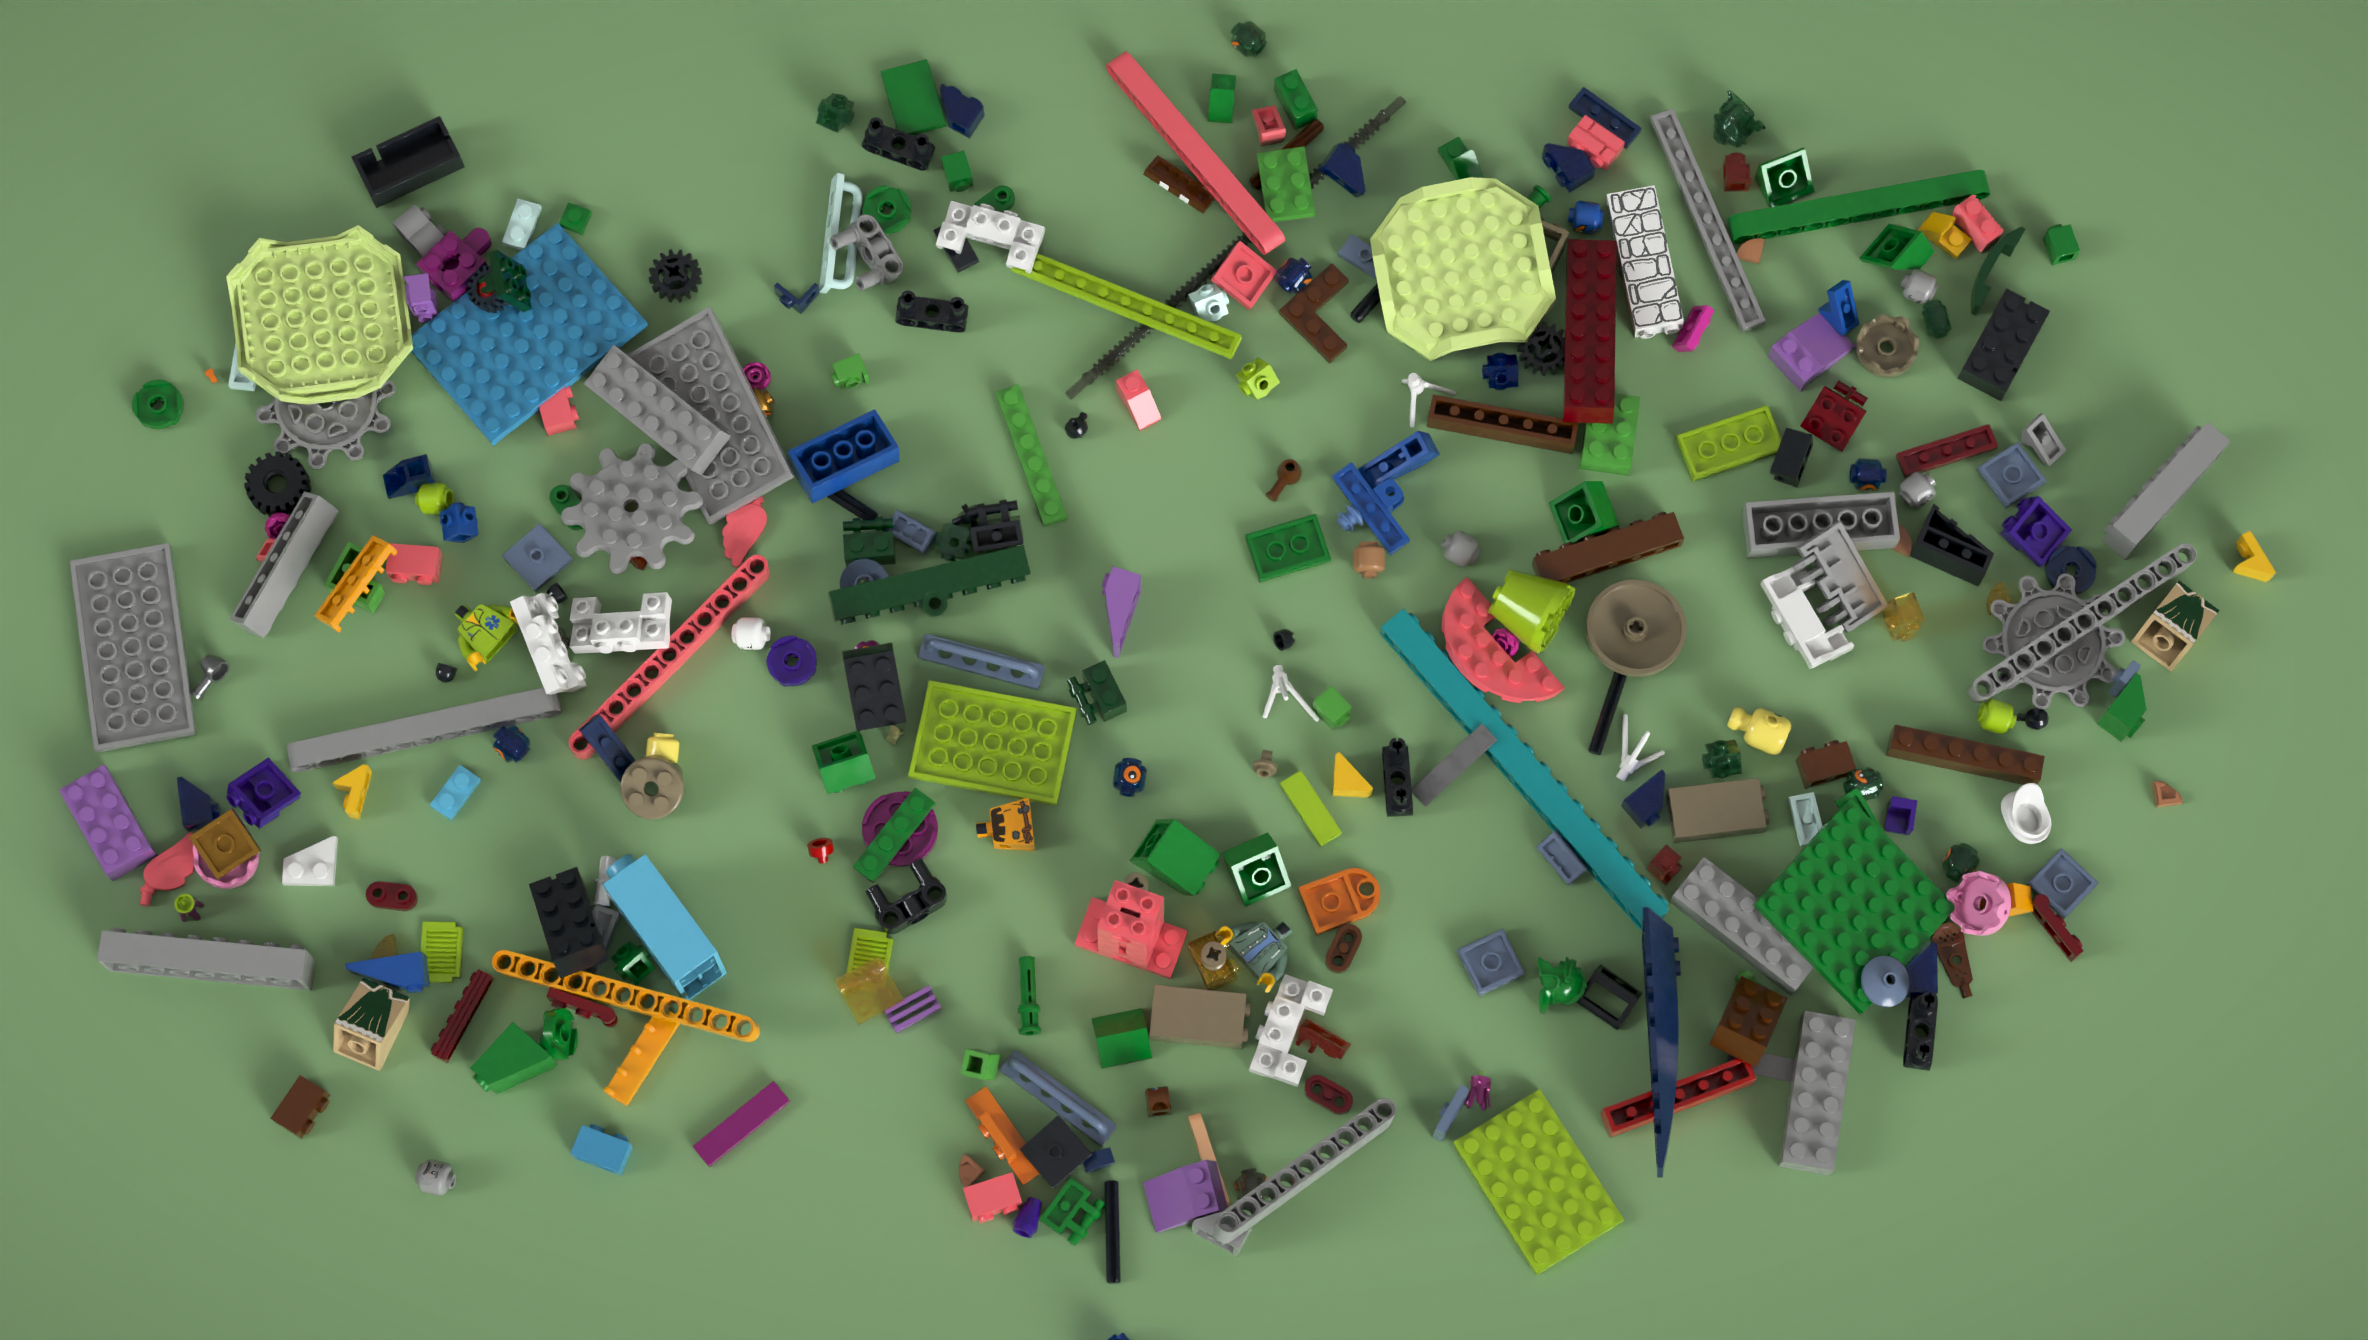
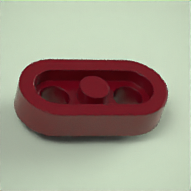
M377 881L370 884L366 890V899L375 908L409 911L416 906L418 901L416 891L407 884ZM377 890H382L383 893L380 897H374V893ZM402 893L408 894L405 900H400L399 896Z
M1321 1075L1311 1076L1305 1083V1095L1312 1102L1337 1115L1345 1114L1351 1109L1353 1097L1342 1086ZM1316 1085L1322 1088V1092L1319 1094L1312 1091V1088ZM1342 1098L1345 1103L1343 1106H1337L1335 1100Z

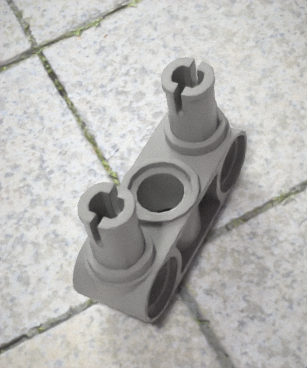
M861 215L846 230L831 236L830 244L834 250H838L851 243L855 244L863 260L871 269V271L855 278V284L860 291L875 284H893L903 269V263L893 248L891 241L885 235L876 219L870 215Z

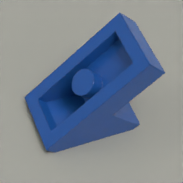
M1842 280L1827 290L1829 302L1821 306L1818 311L1840 335H1845L1859 325V319L1850 281Z

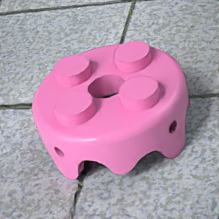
M193 845L195 870L206 883L215 888L232 889L239 887L254 875L258 867L259 853L220 879H216Z
M1978 871L1964 874L1961 884L1950 888L1946 894L1947 900L1955 906L1954 911L1950 914V918L1961 927L1960 931L1963 933L1978 936L1995 933L2004 925L2010 914L2011 896L2009 889L2000 877L1992 873ZM1985 898L1986 906L1981 911L1979 904L1981 899Z

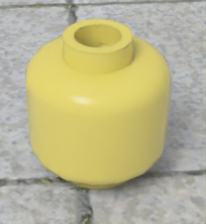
M654 733L653 737L647 739L646 756L659 755L670 762L677 763L679 741L674 738V734Z

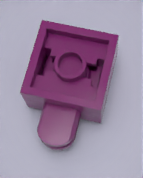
M478 227L473 229L463 240L450 230L416 265L420 274L428 273L430 283L453 303L464 295L467 290L472 289L468 287V282L473 283L474 280L471 279V276L478 275L476 270L480 269L483 271V266H487L486 261L481 256L491 247V238L485 229Z

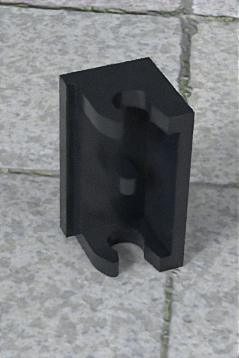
M1786 427L1770 470V474L1775 475L1774 480L1798 488L1814 445L1811 434Z

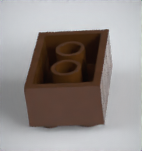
M1740 976L1709 1045L1757 1067L1788 998Z

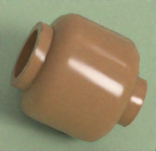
M1375 541L1358 543V547H1355L1352 552L1353 570L1356 573L1362 574V578H1377V573H1381L1385 569L1384 548L1378 546V542Z

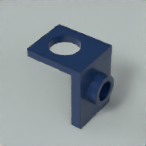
M779 283L774 285L775 293L780 297L779 301L786 308L790 309L792 307L800 314L820 294L818 284L816 283L811 286L800 300Z

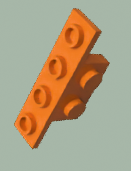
M985 1086L966 1099V1104L980 1123L977 1126L985 1139L991 1138L995 1144L992 1149L1000 1160L1004 1158L1020 1182L1025 1185L1038 1176L1040 1173L1020 1151L1026 1144L988 1088Z

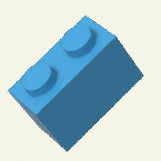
M590 1124L589 1127L582 1125L571 1150V1156L621 1176L633 1149L631 1143L628 1142L629 1138L618 1133H614L613 1136L605 1134L604 1128L594 1124Z

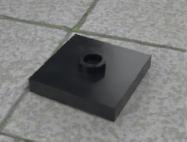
M1059 1115L1020 1149L1053 1189L1093 1155Z

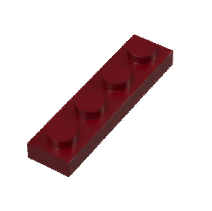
M1990 424L1899 452L1896 454V459L1904 478H1907L1914 472L1923 473L1996 450L1998 444Z

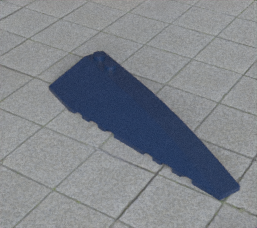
M1643 907L1642 953L1657 1178L1663 1177L1675 1106L1679 1036L1676 976H1681L1680 960L1675 961V953H1679L1678 937H1673V928L1649 907Z

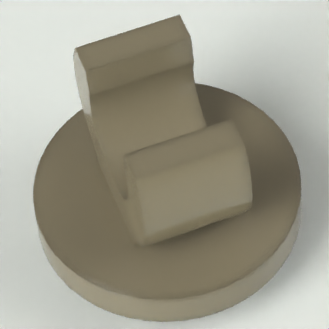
M1263 750L1261 759L1253 762L1252 770L1258 776L1268 778L1277 773V765L1271 761L1273 751Z

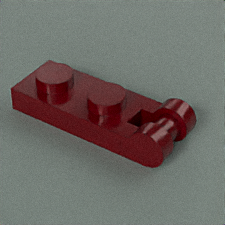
M2044 894L2037 895L2032 901V914L2070 962H2072L2084 951L2081 948V941L2076 935H2071L2065 928L2066 923L2059 914L2055 915L2050 909L2048 897Z
M552 987L549 988L546 997L552 1002L551 1006L554 1008L573 1009L576 1011V1015L585 1019L593 1016L601 1019L606 1027L611 1028L617 1024L618 1017L613 1009Z

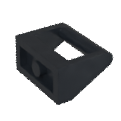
M1600 964L1588 980L1583 996L1576 1003L1618 1030L1643 993ZM1594 982H1597L1628 1003L1619 1019L1585 996Z

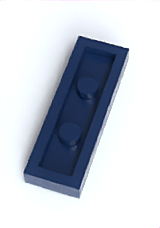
M1585 87L1581 89L1569 104V109L1583 118L1584 115H1587L1625 141L1624 148L1626 150L1641 132L1642 128Z
M597 714L582 726L579 731L621 783L625 770L635 759L601 715Z

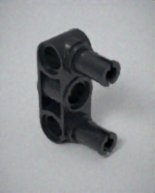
M877 117L870 120L861 144L862 148L868 152L922 171L927 170L935 150V146L929 142V138L925 134H918L917 136L907 134L883 125V121ZM899 143L902 144L904 148L897 150L892 146L894 144Z
M904 291L898 298L895 322L903 326L960 333L966 330L969 307L964 304V300L960 297H954L951 301L916 297L912 291ZM928 311H935L938 315L936 317H928L926 313Z
M1393 738L1389 746L1382 747L1387 817L1413 816L1408 745L1405 744L1402 738H1398V741H1396V738ZM1399 777L1404 783L1395 785L1391 779Z
M919 859L910 865L920 884L919 889L904 895L898 901L889 903L878 884L866 890V894L876 910L875 917L882 930L887 934H896L922 921L931 913L942 908L947 901L944 885L937 877L932 876L923 859ZM933 890H938L942 893L941 898L938 900H931L928 895ZM888 916L898 918L897 923L892 926L886 925L884 921Z
M1926 991L1919 996L1911 995L1903 1067L1926 1071L1931 1069L1938 1008V997L1934 992L1929 994V991ZM1915 1028L1923 1029L1926 1037H1918L1915 1034Z

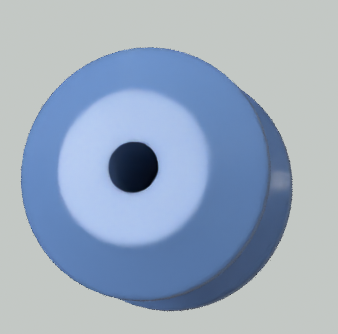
M1347 505V512L1345 514L1337 513L1339 517L1337 522L1344 531L1354 532L1353 525L1358 524L1362 526L1363 518L1355 507Z

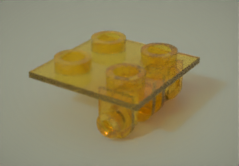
M880 956L834 980L858 1025L903 1001Z

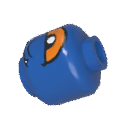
M1578 201L1575 204V208L1569 209L1568 222L1572 223V229L1575 232L1594 234L1597 229L1602 228L1604 210H1600L1598 203Z

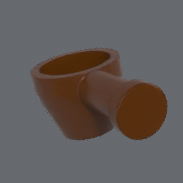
M1287 459L1280 463L1277 469L1278 480L1271 490L1266 493V497L1269 500L1276 502L1286 485H1293L1300 480L1302 469L1298 462ZM1292 466L1294 470L1288 471L1286 470V467Z

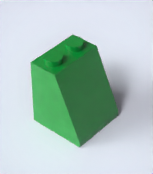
M1156 819L1130 859V862L1183 895L1195 896L1204 888V880L1207 875L1217 868L1219 864L1218 858L1221 853L1175 819Z
M512 1022L470 1069L474 1072L472 1078L486 1092L491 1089L494 1093L498 1094L554 1069L557 1063L548 1052Z

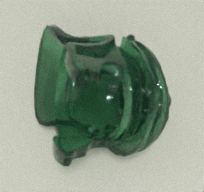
M1729 90L1727 91L1728 100L1719 108L1718 114L1714 115L1713 138L1719 144H1729L1739 148L1747 144L1745 139L1753 132L1766 129V126L1760 120L1755 121L1753 119L1755 114L1752 109L1735 93Z

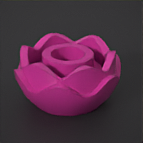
M753 362L748 363L743 368L752 389L757 387L764 390L769 385L771 373L765 364Z
M279 512L267 519L265 531L269 538L277 539L290 517L289 514Z
M1506 628L1495 630L1492 637L1512 658L1519 648L1518 638Z

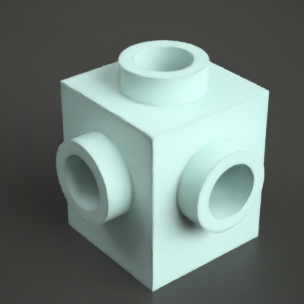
M1216 284L1204 285L1199 290L1188 294L1196 317L1206 321H1217L1223 315L1228 314L1226 305L1229 304L1227 294L1224 290L1221 291Z

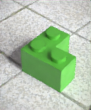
M348 541L324 584L329 593L332 592L363 548ZM371 580L366 586L370 589L368 594L362 592L353 605L374 614L385 591L380 583Z

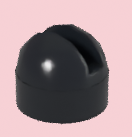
M557 582L550 586L546 594H550L555 598L557 604L568 599L566 593Z
M1282 629L1274 633L1273 640L1279 650L1283 651L1294 644L1293 632L1288 629Z
M438 663L436 667V677L442 682L453 680L457 668Z

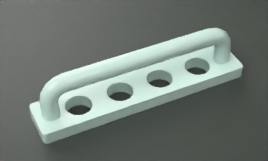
M838 172L831 180L819 292L825 294L831 288H848L853 283L855 275L857 247L851 243L848 245L844 279L833 278L836 250L831 246L830 238L838 234L843 191L853 194L851 223L857 221L861 216L863 203L861 189L854 183L844 181L845 174Z

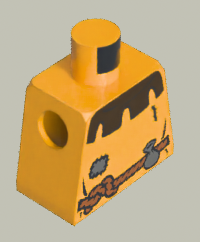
M1029 798L993 807L990 809L991 821L976 823L977 838L993 837L995 849L1035 851Z

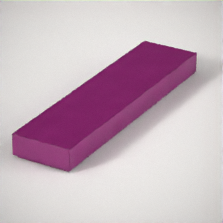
M773 1081L692 1147L708 1167H711L790 1103V1100Z

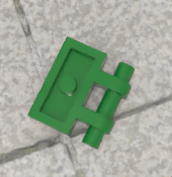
M1070 1177L1041 1216L1040 1221L1060 1236L1066 1228L1070 1229L1072 1234L1067 1241L1076 1246L1079 1240L1084 1239L1088 1234L1087 1229L1093 1221L1098 1220L1102 1215L1101 1210L1104 1208L1105 1203L1097 1198L1094 1204L1090 1205L1086 1201L1090 1197L1091 1192ZM1082 1209L1086 1212V1215L1077 1224L1072 1220L1078 1211Z

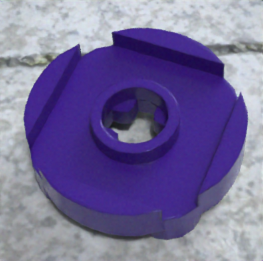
M785 636L773 643L767 655L766 663L768 671L774 680L784 687H793L806 683L816 673L817 656L813 646L808 641L797 638V636ZM792 655L793 658L799 659L796 662V666L791 667V665L785 664L788 661V656Z

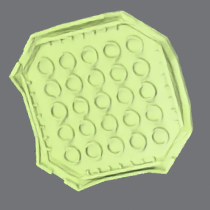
M1469 177L1421 187L1399 198L1370 239L1387 333L1402 344L1408 345L1416 353L1429 361L1453 351L1498 342L1527 343L1537 329L1539 322L1544 315H1547L1556 302L1539 207L1497 179Z
M359 225L331 237L292 242L259 238L248 250V255L240 264L237 263L226 276L232 307L238 371L278 400L306 405L355 399L381 388L413 349L400 254L388 245H383L371 233Z

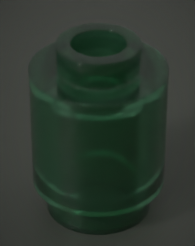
M1939 300L1930 301L1923 305L1922 316L1928 336H1932L1935 339L1947 336L1952 328L1946 306L1942 305V302Z

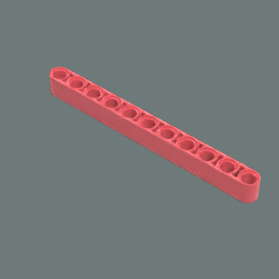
M1125 51L1107 63L1106 69L1112 79L1263 255H1266L1285 242V237L1279 227L1137 61Z
M761 555L749 557L670 636L669 648L657 649L571 735L569 747L576 758L581 760L588 759L595 753L589 743L583 750L575 749L580 741L587 742L579 729L599 714L615 733L769 578L770 569L765 557ZM756 565L764 566L763 571L760 573L752 572V568ZM743 582L747 584L743 590L734 589L737 583ZM721 600L729 601L728 606L725 608H719L717 604ZM705 617L712 619L710 624L706 626L699 624L700 620ZM686 635L694 636L693 641L690 643H683L682 639ZM668 653L677 654L672 661L664 660L665 655ZM651 670L659 672L658 676L653 679H649L646 676ZM633 688L641 689L640 694L635 697L630 696L629 692ZM618 705L623 707L621 713H611L613 707Z

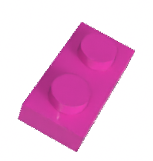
M1709 305L1693 306L1672 347L1678 352L1693 351L1698 346L1704 329L1710 324V318L1715 310Z

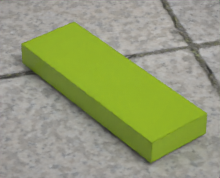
M1301 770L1280 783V787L1320 847L1342 834V831Z

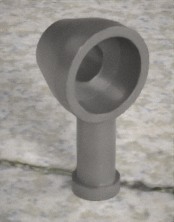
M209 654L202 659L200 666L205 676L196 688L190 692L198 700H201L202 695L212 683L222 680L228 673L230 665L223 658Z

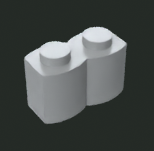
M414 204L394 220L392 224L398 234L422 259L447 233L439 224L435 226L430 222L432 217L424 207L419 209Z

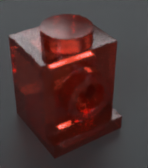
M1738 152L1726 155L1723 162L1724 192L1749 191L1751 185V178H1749L1750 164H1746L1745 155Z
M1666 844L1651 860L1647 870L1666 886L1682 869L1683 866L1679 864L1682 857Z

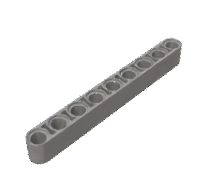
M1387 1098L1375 1101L1225 1209L1217 1217L1213 1229L1214 1237L1222 1243L1233 1241L1381 1134L1391 1125L1396 1114L1394 1102ZM1378 1112L1386 1113L1387 1117L1381 1116ZM1359 1125L1367 1127L1368 1130H1362ZM1340 1139L1348 1141L1349 1144L1341 1143ZM1320 1153H1325L1330 1158H1323ZM1301 1167L1308 1168L1310 1173L1303 1172ZM1281 1181H1286L1291 1186L1286 1187L1281 1184ZM1266 1195L1271 1198V1201H1266L1261 1196ZM1241 1210H1248L1252 1215H1245ZM1221 1224H1228L1232 1229H1224Z

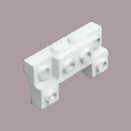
M954 201L950 202L945 222H942L936 242L937 248L942 249L944 247L961 254L967 236L969 239L1009 249L1010 252L1006 266L1008 268H1020L1025 270L1026 273L1031 274L1045 233L1044 226L1023 221L1017 217L1018 214L1012 211L1004 210L1003 213L994 211L995 208L990 205L980 204V207L976 205L972 207Z
M1806 566L1797 571L1791 567L1762 580L1760 585L1772 604L1771 615L1775 623L1781 624L1785 631L1783 634L1786 642L1790 646L1793 645L1796 651L1799 650L1809 669H1812L1851 651L1854 644L1847 641L1843 634L1844 628L1842 625L1825 633V628L1803 593L1813 588L1816 580L1813 579L1802 584L1800 577L1807 573L1805 570Z
M667 592L643 594L641 611L600 613L602 604L597 597L573 598L569 619L573 624L569 647L575 654L598 652L608 654L614 651L634 652L635 650L669 648L672 599Z
M540 593L533 597L521 596L510 601L546 694L575 692L586 687L587 685L584 680L586 679V674L583 668L578 663L570 662L567 648L559 635L558 626L555 622V619L559 618L557 612L558 604L555 598L550 594Z
M1284 974L1274 1002L1269 1001L1264 1013L1265 1016H1268L1265 1026L1260 1024L1255 1039L1259 1040L1249 1072L1298 1087L1307 1060L1289 1054L1304 1009L1324 1016L1333 989L1312 981L1306 982Z

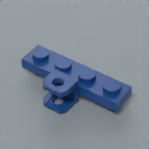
M1352 462L1332 476L1334 482L1352 506L1360 512L1364 522L1390 556L1410 542L1409 537L1391 515V512L1404 502L1403 491L1394 479H1387L1372 490Z

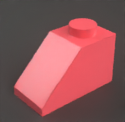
M1138 369L1116 380V391L1139 431L1161 420L1151 392Z

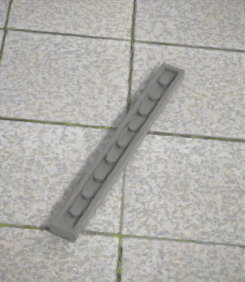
M1674 109L1652 115L1650 117L1651 124L1741 332L1764 325L1766 320Z

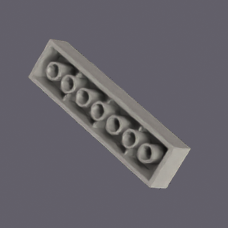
M111 928L110 931L102 930L97 961L111 972L312 990L316 960L301 945L292 944L289 945V948L279 947V944L264 942L263 946L253 945L254 942L249 940H238V943H230L228 939L213 937L212 941L202 940L203 937L197 935L177 938L176 934L167 932L161 933V936L151 935V932L145 930H136V934L126 933V930L122 928Z

